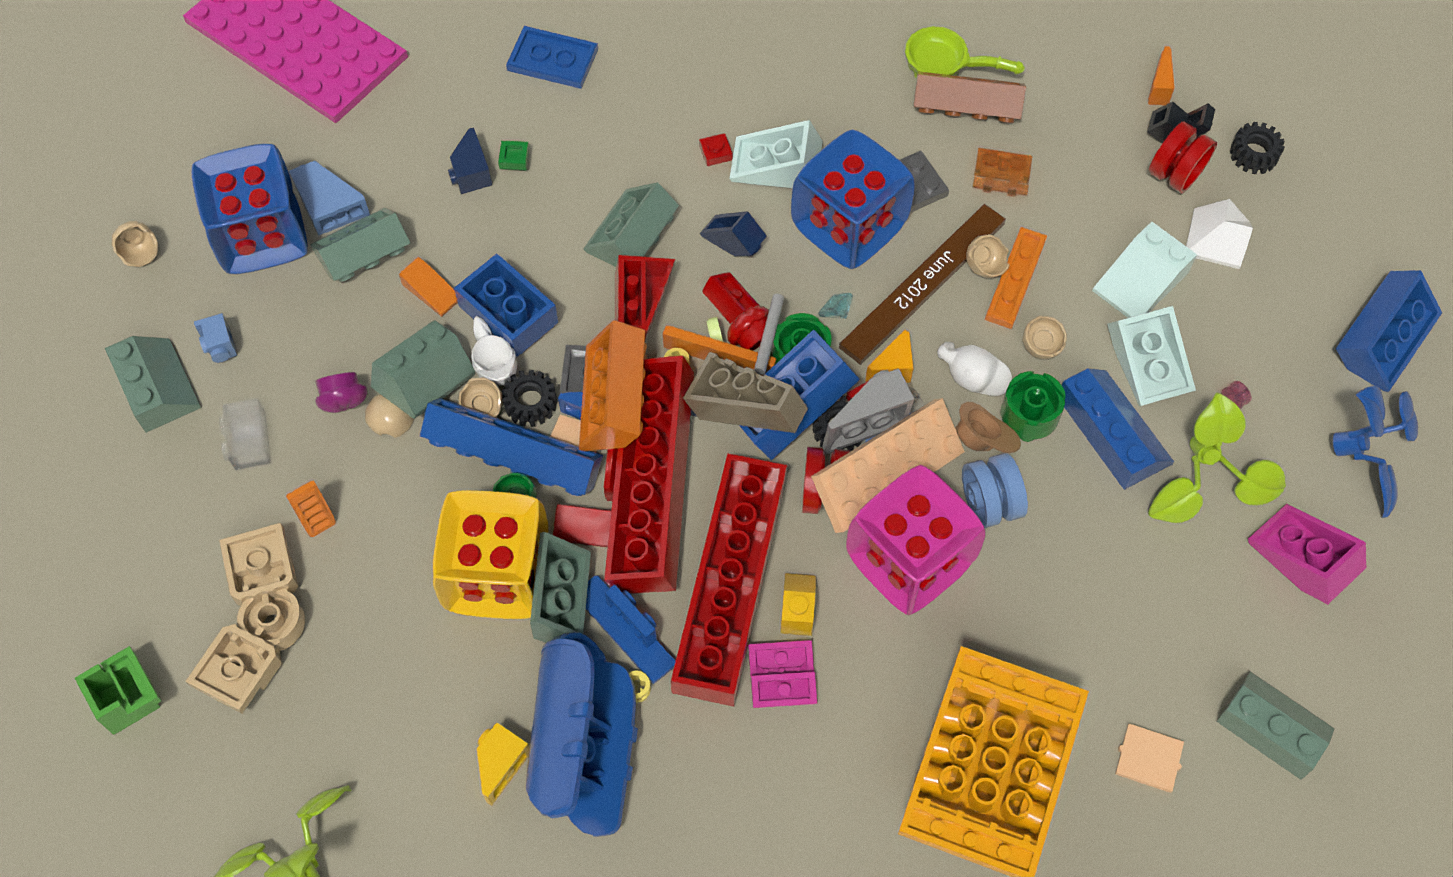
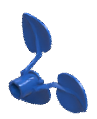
M1370 386L1356 394L1365 407L1370 426L1356 431L1334 433L1333 446L1337 456L1354 455L1355 460H1366L1379 465V478L1384 501L1382 518H1386L1393 511L1398 498V487L1391 464L1387 465L1385 459L1363 453L1370 449L1369 437H1382L1383 434L1402 429L1405 430L1407 441H1415L1418 436V420L1409 392L1405 391L1401 393L1399 398L1402 422L1399 425L1384 428L1385 405L1383 395L1379 387Z

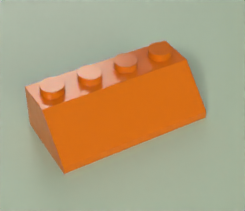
M613 320L586 345L579 450L593 451L624 448L640 436L643 427L640 416L644 403L642 382L645 378L643 358L647 349V345L644 342L645 330Z

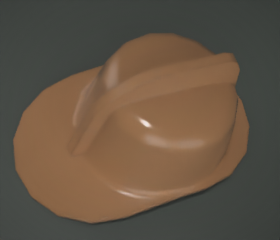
M965 402L960 406L959 413L961 419L955 429L960 440L968 448L974 451H990L994 448L1005 453H1015L1020 449L1021 441L1017 433L981 405L974 402Z

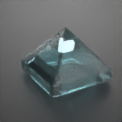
M851 293L834 294L821 308L818 315L825 318L847 319L853 295Z

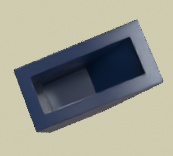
M474 127L469 128L450 156L452 168L447 169L452 185H458L460 194L492 186L489 168Z
M748 211L715 215L699 233L704 239L734 257L754 255L760 250V244L767 237Z

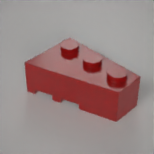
M618 255L615 270V321L645 330L644 342H646L671 278L675 259Z

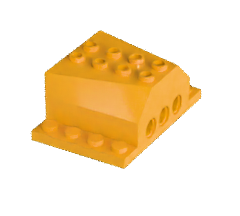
M961 646L931 730L898 835L1010 877H1034L1089 691Z

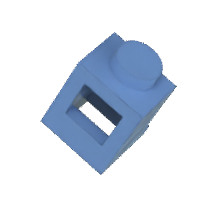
M223 313L194 321V325L201 336L199 341L204 353H210L213 362L220 363L237 356L232 333Z

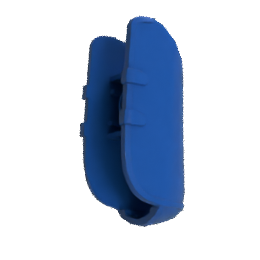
M565 633L554 637L544 644L541 650L542 656L538 672L537 694L526 774V791L533 806L543 816H548L552 819L568 816L571 822L583 833L593 835L594 837L608 836L617 832L621 826L627 781H630L633 767L630 766L632 744L636 742L638 728L635 727V685L629 672L617 663L607 662L604 653L589 637L581 633Z

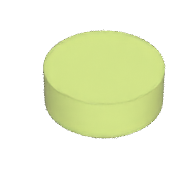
M718 318L707 319L710 338L723 342Z

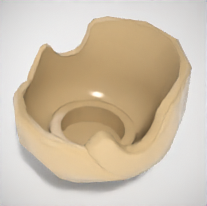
M126 222L118 226L112 234L114 253L127 266L142 267L151 263L157 256L158 242L156 236L142 222Z
M991 234L977 236L967 248V264L973 273L983 278L1001 276L1010 266L1007 263L1009 250L1002 244L999 238Z
M1038 316L1026 325L1022 341L1026 351L1033 357L1041 360L1051 359L1064 350L1067 334L1063 324L1054 317Z
M485 377L472 378L468 380V383L459 392L458 404L496 418L503 407V395L495 382Z
M381 394L373 397L365 410L367 425L380 436L388 434L394 438L400 437L410 429L414 421L412 417Z

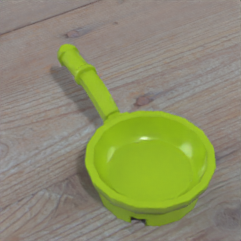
M931 26L922 28L913 33L906 42L905 56L908 61V67L910 71L912 69L916 79L918 71L957 76L959 71L967 66L994 67L997 70L1002 69L1014 72V74H1020L1025 70L1022 62L1004 59L1001 56L998 58L992 56L969 57L964 39L956 32L945 27Z

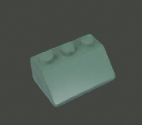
M658 182L626 189L583 250L615 267L618 255L645 257L648 249L659 240V234L662 229L673 220V214L679 205Z
M383 208L311 243L310 246L328 276L333 281L339 280V282H343L352 278L355 275L354 271L362 267L369 269L380 263L379 259L388 254L392 257L405 251L404 246L410 244V241L396 213Z
M434 320L372 362L371 388L415 419L426 411L429 402L446 397L475 375V370L457 336Z
M131 336L105 348L134 417L145 433L201 408L169 338Z
M546 532L540 533L530 619L533 638L544 643L565 633L583 634L591 556L590 551Z
M1251 671L1216 721L1300 780L1315 768L1329 746L1335 728Z

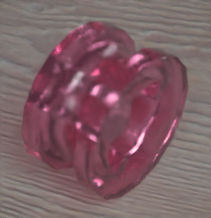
M1233 381L1229 387H1225L1221 391V394L1232 400L1239 409H1242L1244 405L1252 400L1249 389L1240 381Z

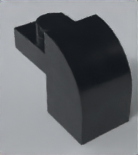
M1172 101L1152 112L1147 132L1160 143H1163L1173 129L1185 121L1197 129V139L1200 135L1206 134L1211 129L1216 109L1207 103L1187 113Z

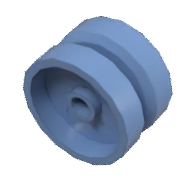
M1008 453L990 457L987 465L982 460L964 464L962 468V483L968 506L978 516L984 528L999 525L1002 517L1007 521H1013L1026 516L1028 501L1024 481L1017 464Z

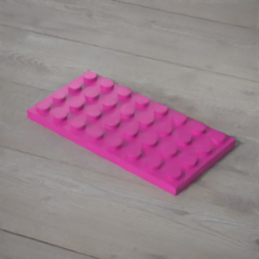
M200 0L183 15L188 25L334 123L339 122L408 58L407 50L329 0Z

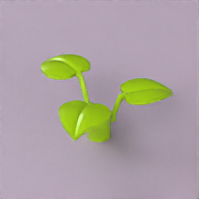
M1216 392L1210 404L1195 422L1194 436L1190 440V448L1195 454L1191 458L1194 463L1195 484L1193 485L1192 481L1186 477L1178 478L1168 483L1159 492L1149 508L1148 514L1151 518L1171 523H1182L1190 520L1199 512L1203 504V498L1197 492L1201 488L1200 462L1213 465L1221 461L1232 473L1241 479L1236 485L1234 492L1238 499L1245 504L1256 506L1267 504L1283 493L1286 487L1285 474L1282 468L1274 461H1257L1249 466L1244 475L1222 455L1220 448L1222 442H1236L1244 433L1246 426L1242 411L1228 397Z
M347 785L321 792L308 800L297 811V817L301 818L305 846L295 850L288 857L275 862L265 852H262L266 847L264 843L249 845L233 854L220 867L214 877H233L257 860H263L270 866L264 873V877H320L316 870L319 863L315 858L319 846L317 843L312 844L308 823L313 816L320 814L331 806L344 792L352 791L350 786Z

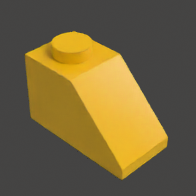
M785 573L780 633L812 636L816 576Z
M497 722L492 729L488 728L482 733L477 743L479 745L477 747L482 794L486 802L491 806L529 757L530 749L528 743Z

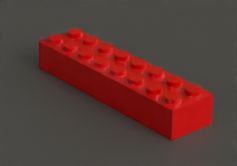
M683 355L643 359L645 378L642 382L644 403L640 416V421L643 423L642 432L629 445L624 448H618L604 581L610 587L615 584L621 592L624 590L629 593L676 591L691 408L683 398L694 380V372Z
M727 453L671 677L672 694L734 707L786 483L787 465Z

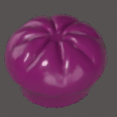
M356 372L340 373L315 380L319 393L315 403L324 412L338 413L355 408L365 401L368 395L367 386L359 383Z

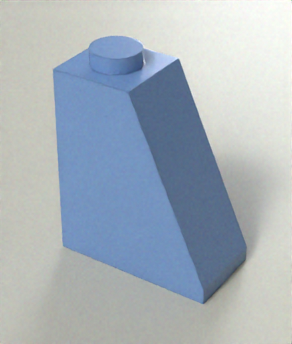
M316 161L300 165L289 171L294 186L318 236L370 215L364 196Z

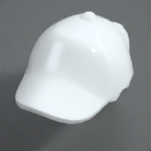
M476 316L474 318L473 330L477 342L472 349V366L479 377H485L495 382L497 386H502L506 381L510 382V376L517 372L515 351L504 338L492 335L487 323L482 318Z
M945 342L937 350L938 357L949 364L950 373L954 381L964 389L990 396H1000L1006 393L1012 380L1011 372L1002 361L987 350L975 345L962 346L955 349L953 342Z

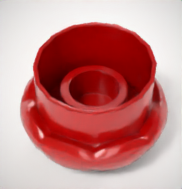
M755 306L739 314L728 329L727 339L729 343L752 351L760 347L769 309L764 306Z

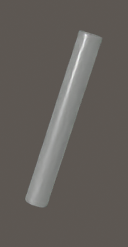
M781 294L773 295L754 367L755 372L760 375L765 374L784 301V296Z

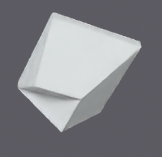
M1230 199L1197 207L1193 211L1186 247L1197 254L1196 259L1240 269L1253 227Z

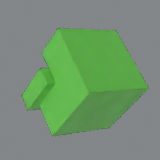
M130 646L101 662V666L97 664L75 677L96 720L113 735L160 708L159 702H161V699L136 653Z

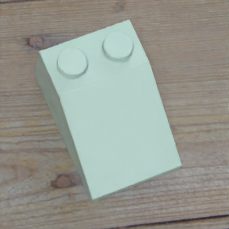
M810 120L737 136L729 179L731 182L793 188L794 181L801 169L822 150L823 140Z
M1151 222L1133 239L1094 286L1092 291L1127 318L1148 313L1189 273L1197 254Z
M1173 306L1107 324L1114 351L1139 406L1196 391Z

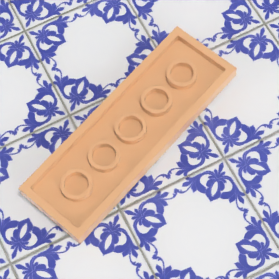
M939 398L929 402L811 477L835 533H840L848 530L853 518L867 502L908 470L918 465H923L935 472L965 451L944 400Z

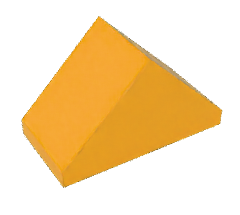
M904 330L867 367L866 382L880 371L888 370L890 372L898 368L906 383L911 382L913 360L910 333L907 330Z

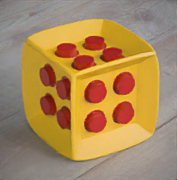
M461 490L447 494L441 509L433 555V587L444 609L453 613L475 617L500 619L531 618L540 533H548L549 529L546 511L539 499L516 493Z

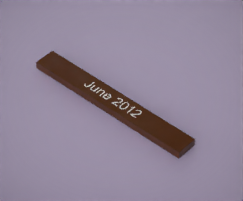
M984 203L839 343V349L861 365L967 262L966 252L971 242L977 236L994 235L1005 225L1006 218Z

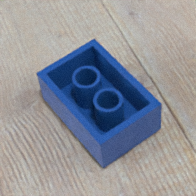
M497 253L454 287L458 306L473 320L476 316L482 318L490 328L492 335L502 337L510 344L511 348L515 351L516 358L558 323L556 305Z

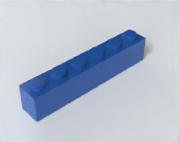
M441 398L427 404L420 437L428 439L431 445L454 448L459 455L482 458L483 462L487 465L495 467L501 465L510 468L511 473H520L538 478L537 481L546 486L557 485L566 488L565 491L575 496L586 495L594 489L603 458L601 454L592 451H581L578 446Z

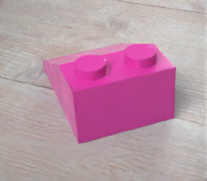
M1288 504L1282 507L1248 538V543L1296 587L1327 605L1367 568L1365 541Z

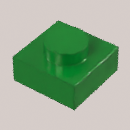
M501 141L498 160L499 169L527 170L529 143L523 141Z

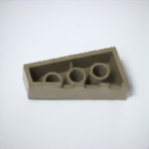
M712 352L708 353L683 398L699 420L791 433L796 432L808 409L793 386L767 375L761 376L751 368L746 367L744 369L727 358L725 360L720 359L717 354Z

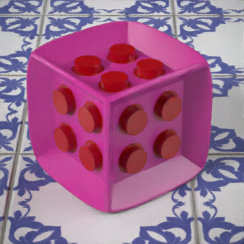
M918 465L890 483L857 513L848 528L846 550L861 573L893 606L906 615H912L932 602L967 571L980 554L985 540V528L975 512L948 484L927 467Z

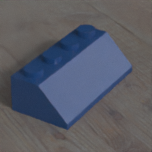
M1390 271L1336 348L1347 370L1370 384L1379 387L1384 392L1391 390L1442 314L1422 271Z
M813 330L765 374L793 386L808 409L796 432L791 433L739 426L752 442L772 460L860 379L818 333Z
M1088 368L1063 381L1062 387L1066 397L1064 408L1124 490L1173 465L1174 460L1106 370Z

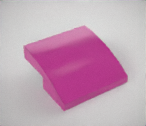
M812 640L748 644L753 708L817 704Z

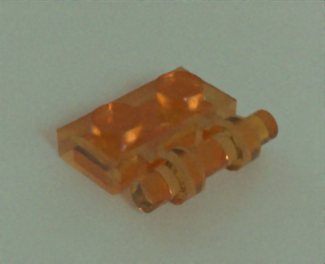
M978 148L974 176L978 177H974L972 187L983 189V192L987 193L999 191L1007 193V196L1016 197V194L1027 196L1029 185L1025 184L1029 182L1032 156Z

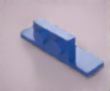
M594 576L588 581L586 611L631 661L648 676L650 682L655 684L670 672L675 665V659L657 641L655 629L657 625L648 613L644 612L641 614L635 607L636 601L628 591L624 590L621 592L615 584L609 588L599 576Z

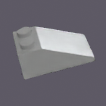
M899 368L890 372L883 370L875 374L828 424L822 446L825 454L833 452L834 449H842L877 436L909 416L914 397Z

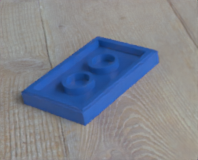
M524 26L506 64L507 71L582 89L598 52V43Z

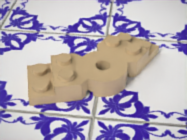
M281 523L219 540L230 596L237 605L241 606L237 615V625L225 626L220 630L185 681L194 689L243 714L259 688L265 690L282 664L280 651L287 649L298 640L305 625L304 611L293 595L298 588L293 560L289 555L284 528ZM277 615L272 622L264 623L268 616Z

